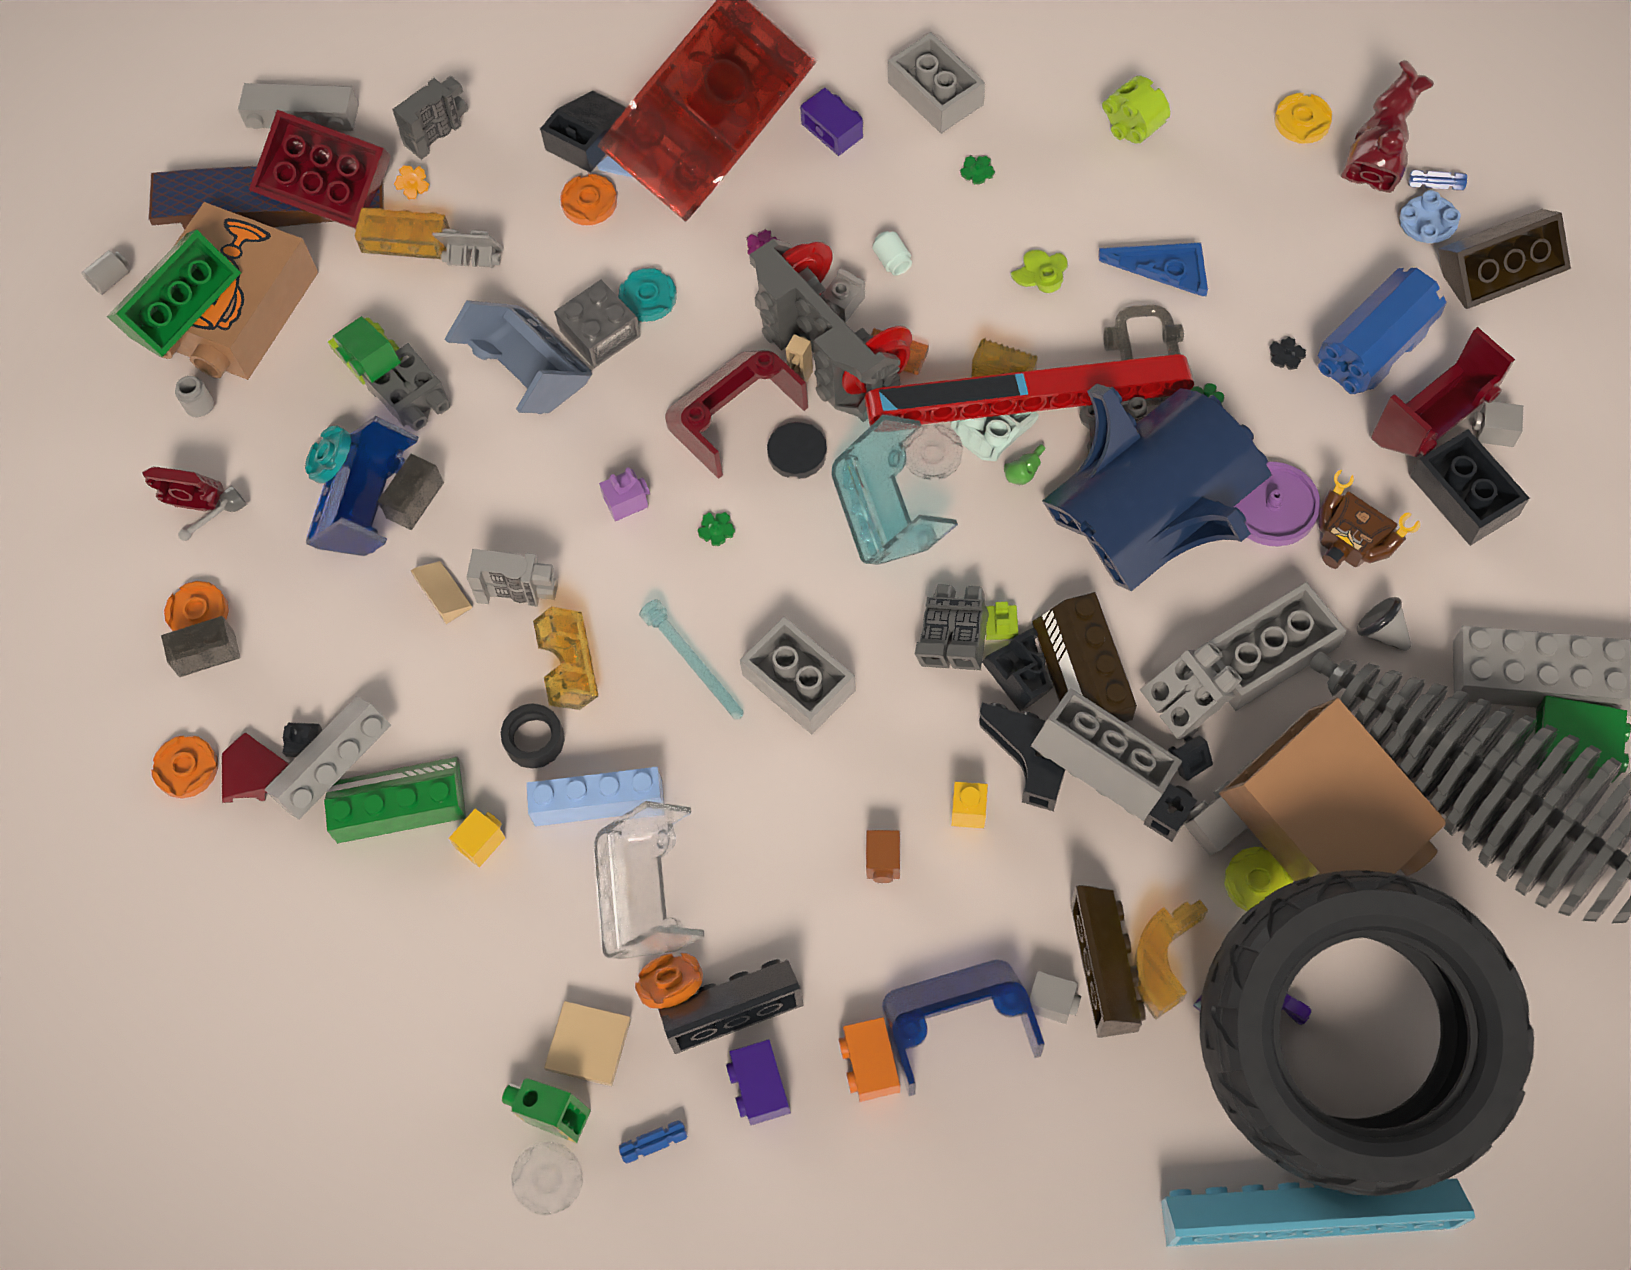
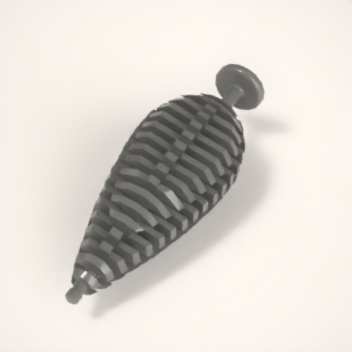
M1323 652L1313 656L1310 667L1319 674L1322 673L1329 678L1327 684L1332 696L1336 695L1342 688L1346 689L1340 700L1350 712L1362 700L1364 701L1358 708L1355 717L1365 729H1367L1375 717L1377 718L1382 713L1370 730V735L1380 746L1392 731L1395 732L1397 730L1385 746L1384 751L1395 763L1400 757L1402 759L1409 751V754L1399 765V768L1410 780L1412 777L1415 779L1422 770L1424 771L1414 785L1425 797H1429L1438 787V791L1430 803L1440 815L1444 814L1453 805L1454 809L1446 818L1444 829L1451 836H1454L1473 817L1470 827L1462 838V844L1469 852L1473 847L1476 848L1500 819L1478 856V861L1486 868L1503 853L1521 827L1534 815L1516 838L1505 855L1506 858L1496 872V876L1503 882H1506L1519 870L1551 828L1554 829L1525 869L1526 872L1516 885V891L1525 896L1540 881L1570 841H1573L1575 844L1556 867L1535 900V904L1544 908L1551 904L1590 853L1595 856V859L1575 884L1558 913L1571 916L1607 869L1612 867L1616 870V873L1582 920L1596 922L1629 879L1631 880V852L1627 855L1621 851L1631 838V811L1607 841L1601 838L1631 796V773L1621 781L1587 826L1582 825L1620 770L1622 764L1613 757L1599 769L1577 800H1574L1567 811L1563 813L1562 811L1578 792L1590 774V770L1596 764L1602 752L1600 749L1592 745L1589 748L1587 747L1572 764L1557 786L1552 788L1570 762L1569 759L1575 753L1579 745V738L1570 734L1563 738L1534 774L1548 753L1546 751L1554 742L1558 734L1557 728L1548 724L1545 728L1542 727L1523 749L1526 744L1525 741L1536 725L1535 722L1537 720L1525 714L1504 735L1502 733L1509 726L1514 716L1513 713L1515 711L1502 706L1499 711L1496 710L1479 727L1489 715L1493 702L1479 698L1475 704L1473 703L1460 716L1469 702V693L1457 690L1452 697H1448L1439 707L1448 691L1446 688L1448 686L1433 684L1426 694H1422L1419 697L1425 685L1423 683L1425 679L1412 677L1409 678L1398 694L1395 693L1393 695L1403 677L1400 676L1401 672L1391 670L1385 673L1381 680L1372 687L1380 672L1378 669L1380 666L1368 663L1355 676L1353 672L1357 664H1355L1356 661L1343 660L1338 665ZM1631 896L1611 924L1626 923L1630 919Z

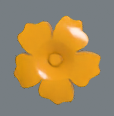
M405 165L399 168L401 176L396 177L394 185L396 190L404 189L403 195L407 196L408 200H415L417 192L423 194V192L428 191L429 183L424 181L426 178L424 169L418 166L413 171L412 166Z

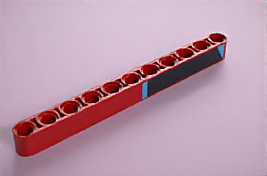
M1174 354L876 388L865 394L864 401L870 426L874 429H888L1093 405L1087 391L1096 384L1113 387L1121 395L1122 401H1130L1134 397H1142L1143 399L1171 396L1180 388L1191 390L1194 387V379L1186 356Z

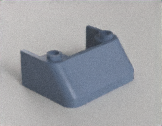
M466 300L445 337L448 343L468 344L472 348V353L482 360H487L488 358L499 360L527 388V391L516 407L519 413H551L584 387L592 376V371L533 314L517 305Z

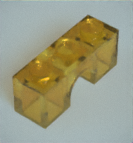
M551 606L533 620L538 649L552 652L561 663L544 676L548 704L554 707L581 710L598 697L583 615L580 611Z

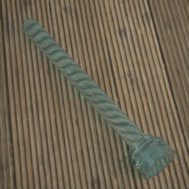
M658 599L647 603L639 613L643 621L648 626L652 625L653 628H658L734 719H741L744 715L743 709L667 620V609Z

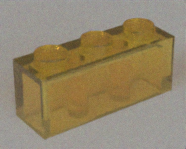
M362 208L354 237L361 253L441 259L442 251H446L447 247L432 236V233H442V229L450 228L445 214Z

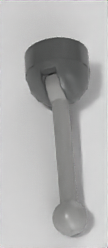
M231 485L221 494L220 506L190 528L180 530L178 536L182 541H187L193 532L223 510L236 512L245 507L247 503Z

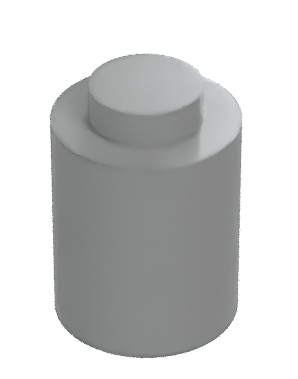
M108 250L82 271V275L102 295L129 273L126 268L129 263L119 252L113 254Z

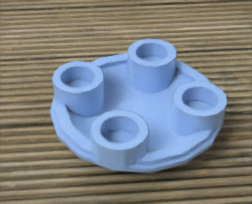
M1429 190L1423 196L1409 200L1403 206L1399 218L1402 229L1414 240L1424 243H1438L1450 238L1455 233L1461 214L1451 202L1440 197L1438 192Z

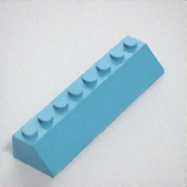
M1457 1178L1446 1179L1423 1189L1381 1196L1353 1195L1315 1184L1311 1188H1300V1183L1289 1182L1278 1184V1190H1264L1263 1185H1247L1241 1187L1242 1192L1228 1193L1227 1187L1205 1189L1206 1194L1192 1195L1191 1189H1178L1169 1191L1170 1196L1165 1197L1161 1202L1166 1247L1457 1229L1475 1219L1474 1210Z

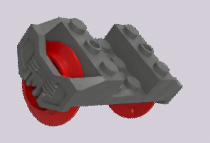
M772 239L749 254L750 264L756 269L759 291L754 299L755 306L760 311L763 324L761 330L764 337L769 343L774 342L780 350L787 347L794 334L799 337L803 336L811 341L816 368L814 374L817 387L815 389L818 396L824 402L828 401L835 409L857 416L862 422L868 420L864 401L865 394L876 388L900 386L899 374L903 371L910 358L912 333L905 326L888 328L874 337L869 335L864 328L854 333L825 302L826 297L823 295L826 288L821 283L832 264L833 254L831 248L823 242H812L792 247L787 242Z

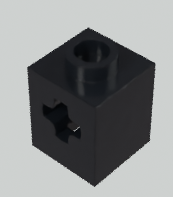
M1169 783L1160 799L1148 814L1144 825L1173 842L1198 800L1193 798L1192 793L1186 788ZM1171 806L1177 809L1173 814L1168 811Z

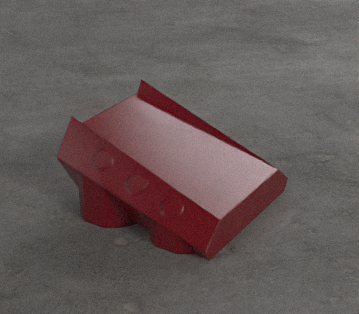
M155 466L142 472L146 478V484L157 490V499L174 507L212 511L216 508L220 496L224 492L221 482L195 472Z

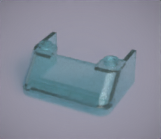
M882 415L838 456L833 463L832 479L859 557L865 564L879 565L925 552L958 525L956 519L918 515L913 521L910 520L895 476L903 470L907 461L903 442L921 427L920 421Z

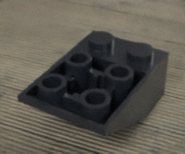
M591 91L556 109L542 125L540 131L545 150L591 173L636 119L638 113L595 91Z

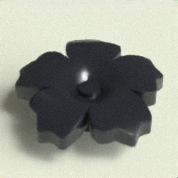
M1290 337L1281 340L1280 344L1273 341L1269 346L1270 355L1272 356L1271 362L1274 366L1284 368L1286 364L1289 370L1297 369L1301 360L1306 357V349H1303L1300 345L1295 346V339Z

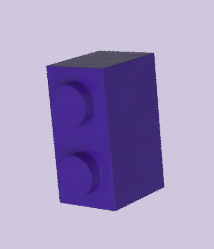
M823 88L800 105L801 124L836 155L840 156L863 138V119L861 115L855 110L852 111L843 103L838 95H833L826 88Z
M770 1039L729 1051L732 1062L726 1063V1068L731 1084L738 1082L741 1096L735 1097L740 1117L747 1116L752 1126L791 1114Z

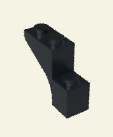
M982 702L979 726L1020 765L1024 773L1025 789L1022 803L1054 812L1066 769L1050 759L1036 756L1038 751L1031 747L1044 726L1045 720L1040 719L1039 716L1031 712L1018 713L1009 710L1006 706L999 703L987 704Z

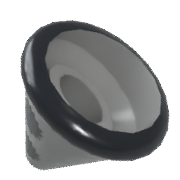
M1390 597L1374 606L1366 613L1357 626V633L1360 636L1372 638L1403 651H1407L1411 647L1402 609V601L1399 597Z

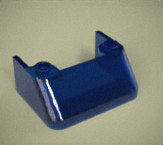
M374 416L350 434L351 445L344 464L337 474L323 485L306 537L307 545L319 550L367 556L386 544L387 538L379 535L378 530L372 527L386 480L394 473L398 474L401 471L405 462V458L402 457L403 452L417 443L419 437L377 416Z
M991 960L894 989L884 997L882 1003L883 1015L908 1096L915 1095L916 1082L906 1050L921 1045L926 1039L928 1027L925 1019L992 999L995 1009L1001 1015L1010 1018L1021 1017L1034 1058L1042 1055L1045 1043L1028 993L1010 964L1003 960Z

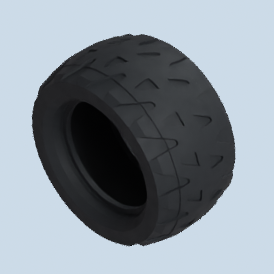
M1337 871L1297 880L1274 891L1246 912L1229 931L1211 963L1202 991L1199 1021L1200 1043L1206 1071H1208L1212 1088L1219 1103L1236 1128L1262 1154L1288 1172L1321 1187L1353 1195L1381 1196L1423 1189L1444 1181L1467 1169L1490 1150L1491 1144L1500 1137L1514 1119L1526 1093L1523 1091L1534 1058V1030L1529 1021L1527 993L1516 967L1495 935L1477 916L1444 892L1410 877L1381 871ZM1367 938L1380 942L1399 952L1424 977L1432 991L1439 1012L1440 1042L1431 1072L1422 1086L1408 1100L1396 1108L1379 1115L1365 1118H1342L1322 1112L1308 1100L1294 1082L1281 1049L1280 1017L1284 999L1290 985L1301 969L1312 958L1325 949L1343 941Z

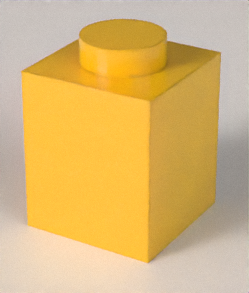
M954 781L951 826L985 827L988 784Z
M475 808L452 833L449 840L456 850L480 867L503 842L505 836L500 829L502 823L490 812L483 815Z

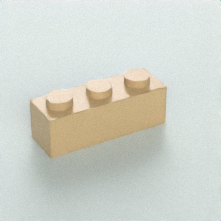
M794 334L785 349L787 365L807 383L813 373L811 341L803 336L799 337Z

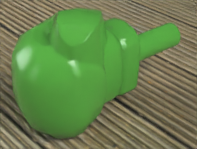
M1040 444L1033 453L1023 454L1018 460L1006 463L1004 465V472L1008 482L1016 485H1025L1030 482L1041 465L1039 456L1045 451V447Z

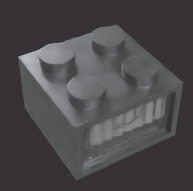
M599 280L554 311L560 332L593 368H596L641 336L637 317L602 280Z

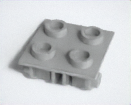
M442 229V233H432V236L447 247V251H442L441 255L442 262H447V265L463 266L464 263V266H469L471 250L473 267L494 268L495 265H500V254L496 253V251H503V247L494 238L489 236L488 232L472 230L470 234H460V231L455 229Z

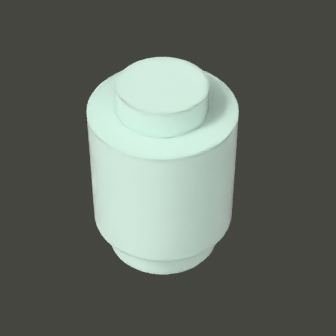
M885 231L875 238L872 249L887 272L897 276L906 272L911 267V254L896 232Z

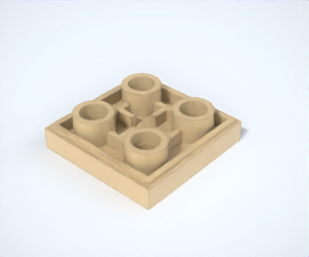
M564 1001L544 1069L612 1086L631 1018Z

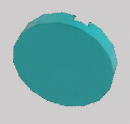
M643 268L634 271L627 276L628 279L624 283H621L618 297L640 322H652L665 317L672 311L676 303L677 292L672 278L662 274L658 269Z
M338 425L328 427L321 433L320 436L323 439L319 444L315 442L311 446L306 458V473L309 474L308 476L311 480L319 484L326 483L337 474L350 450V433Z

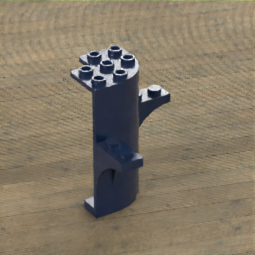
M1096 384L1087 391L1094 407L1096 420L1095 435L1090 452L1078 471L1043 499L1042 502L1057 525L1083 535L1088 539L1116 585L1133 591L1160 567L1187 550L1219 540L1242 542L1251 534L1245 525L1247 521L1245 515L1234 506L1272 476L1266 465L1268 463L1266 456L1257 449L1252 441L1254 439L1252 431L1246 425H1240L1223 408L1221 402L1215 396L1207 397L1197 391L1180 388L1136 423L1135 419L1124 410L1121 405L1122 397L1113 387Z

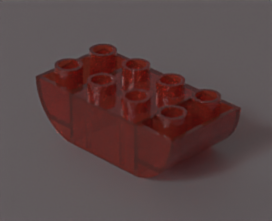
M716 0L635 96L597 146L686 222L740 159L802 82L817 60L750 0Z

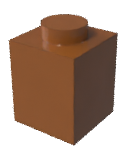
M866 830L867 879H873L876 883L893 882V879H900V830Z

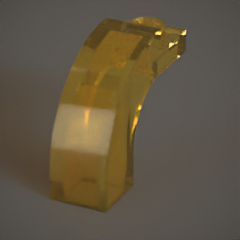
M1200 899L1192 905L1189 902H1185L1172 912L1174 917L1169 914L1165 907L1160 909L1145 926L1136 947L1133 966L1137 970L1139 982L1136 988L1144 1005L1155 1020L1183 1002L1188 993L1173 974L1168 963L1167 954L1169 945L1176 938L1204 920L1208 909Z

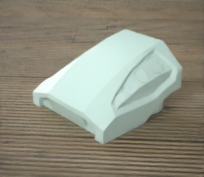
M1036 412L957 420L951 422V428L958 441L981 460L997 461L1007 447L1033 426L1038 420L1039 414Z

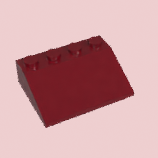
M277 110L249 191L357 230L383 181L391 155L383 147Z

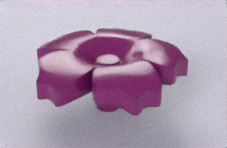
M766 229L758 232V237L750 234L746 238L747 247L749 248L747 254H751L772 239H778L776 237L771 238V231Z

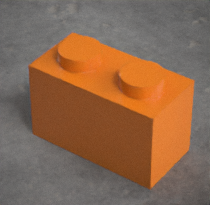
M884 1017L843 1026L844 1037L838 1038L842 1058H849L852 1071L846 1072L850 1092H857L860 1102L900 1093V1082Z

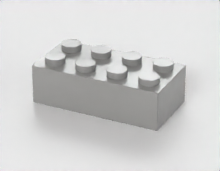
M1305 582L1207 643H1214L1223 656L1212 665L1216 672L1219 673L1226 666H1231L1242 678L1241 682L1232 691L1235 697L1229 701L1236 711L1309 666L1315 654L1323 652L1327 655L1338 648L1347 631L1309 584Z
M1071 688L1047 719L1031 745L1043 757L1057 763L1072 776L1081 779L1096 789L1098 793L1110 798L1122 806L1128 813L1137 816L1143 821L1164 793L1182 760Z

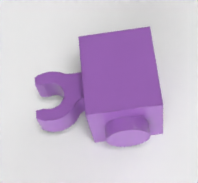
M628 467L624 473L617 476L612 474L608 480L599 483L603 499L615 522L648 508L646 495L650 494L648 486L643 477L637 478L633 469Z

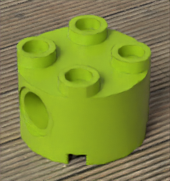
M1143 76L1132 77L1102 103V108L1112 124V134L1118 140L1125 138L1133 143H1142L1163 126L1170 117V107L1164 93L1160 88L1155 91L1150 86L1154 82L1149 78Z

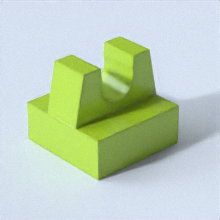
M995 602V606H986L989 612L986 640H1006L1018 636L1017 605H1008V602Z

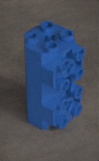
M1398 268L1322 342L1318 354L1321 361L1318 364L1320 372L1342 385L1349 394L1363 393L1368 389H1374L1389 374L1392 365L1405 352H1411L1426 337L1430 326L1442 315L1447 301L1444 295L1439 299L1437 291L1440 287L1437 281L1418 268H1410L1407 272H1403L1404 268Z

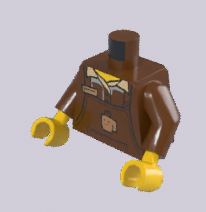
M1342 470L1337 471L1334 476L1336 485L1334 489L1329 490L1319 514V530L1324 534L1320 543L1328 549L1322 557L1323 562L1330 568L1337 569L1343 561H1346L1353 567H1359L1364 562L1374 563L1391 557L1406 540L1405 535L1407 533H1414L1419 530L1420 521L1418 520L1413 527L1406 528L1405 521L1411 516V513H1404L1399 518L1400 528L1397 530L1398 524L1351 492L1348 491L1344 495V489L1353 484L1354 476L1352 474L1349 483L1342 485L1338 482V477Z

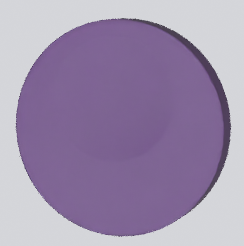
M1268 462L1266 465L1272 476L1234 507H1237L1246 517L1245 525L1251 533L1247 537L1248 539L1266 546H1286L1300 541L1313 529L1320 512V496L1313 481L1301 470L1285 463Z

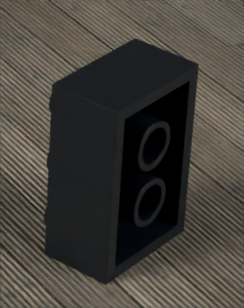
M1469 429L1419 458L1410 476L1470 546L1517 518L1530 499Z

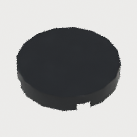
M804 422L787 423L778 427L770 436L767 444L768 461L773 470L781 476L790 478V476L797 477V479L807 478L816 474L824 466L827 455L826 439L822 432L811 424Z

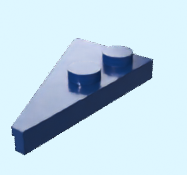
M1201 243L1099 248V262L1199 296H1207L1208 285Z

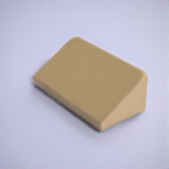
M441 561L419 566L411 570L416 582L446 624L473 608Z

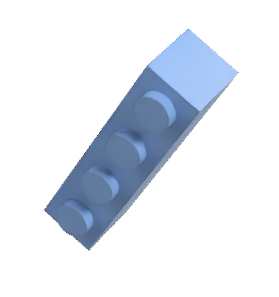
M658 767L527 782L528 814L535 827L665 811L662 779Z

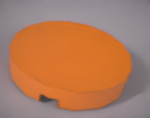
M588 174V177L583 178L577 176L565 184L561 191V207L565 216L572 222L580 225H595L604 222L613 214L617 207V195L613 184L605 177L597 174Z
M195 581L186 583L179 587L180 590L175 595L172 593L167 599L164 609L165 621L172 632L184 640L198 641L209 638L221 629L229 613L228 601L222 592L209 582Z
M177 736L165 742L155 753L153 770L151 769L152 778L163 792L171 797L183 799L196 796L207 789L216 776L218 759L213 748L202 738L197 736Z
M680 953L682 957H673V954H666L652 960L643 967L638 974L640 978L638 983L635 981V989L642 1004L649 1008L664 1009L688 1000L697 992L703 981V972L697 959L688 953Z

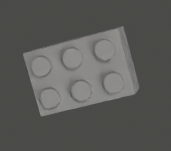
M932 33L927 34L888 60V83L940 133H943L984 105L985 82Z
M785 617L740 659L742 675L811 735L856 691L855 675Z

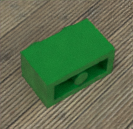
M362 316L333 335L338 345L335 351L345 364L349 363L359 377L364 375L371 383L401 363L390 342Z

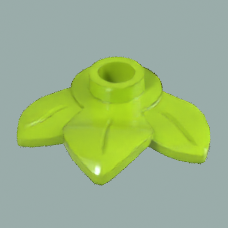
M1030 250L1024 255L1023 261L1025 266L1010 273L1011 278L1021 286H1037L1044 293H1053L1061 287L1064 279L1063 272L1068 267V261L1062 253H1056L1049 257L1044 251Z

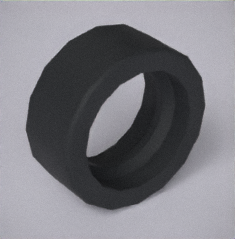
M534 703L521 705L511 711L503 721L500 731L502 745L510 759L521 767L531 769L544 767L553 762L561 753L565 741L563 727L554 711L544 705ZM534 720L547 723L551 729L552 736L545 747L534 752H524L517 748L514 742V734L521 725Z

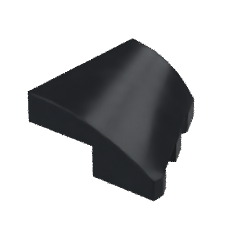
M1034 627L1014 637L1008 645L987 655L982 661L1020 712L1034 704L1053 688L1050 675L1045 670L1046 660L1044 653H1038L1035 642L1038 633Z

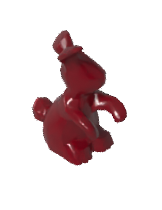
M1407 60L1399 62L1400 67L1403 69L1401 76L1376 99L1373 105L1375 114L1357 132L1355 142L1350 147L1348 159L1341 174L1343 179L1356 184L1365 183L1373 189L1387 193L1393 192L1401 181L1408 163L1406 144L1409 140V132L1405 119L1412 112L1416 99L1421 92L1434 85L1433 80L1426 75H1418L1417 71Z

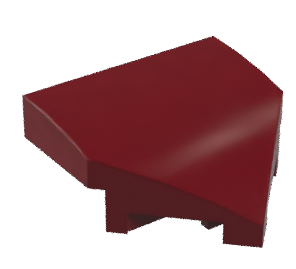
M245 732L222 753V803H231L233 798H257L259 801H265V793L267 792L264 789L289 763Z

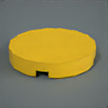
M1295 93L1285 97L1279 103L1274 117L1275 126L1279 133L1288 140L1297 143H1313L1321 140L1328 133L1332 123V110L1328 103L1313 94L1311 96H1303L1304 93Z

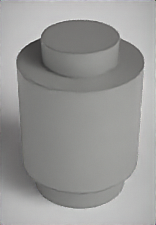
M185 376L177 382L175 394L188 415L202 417L212 410L214 400L202 380L194 376Z

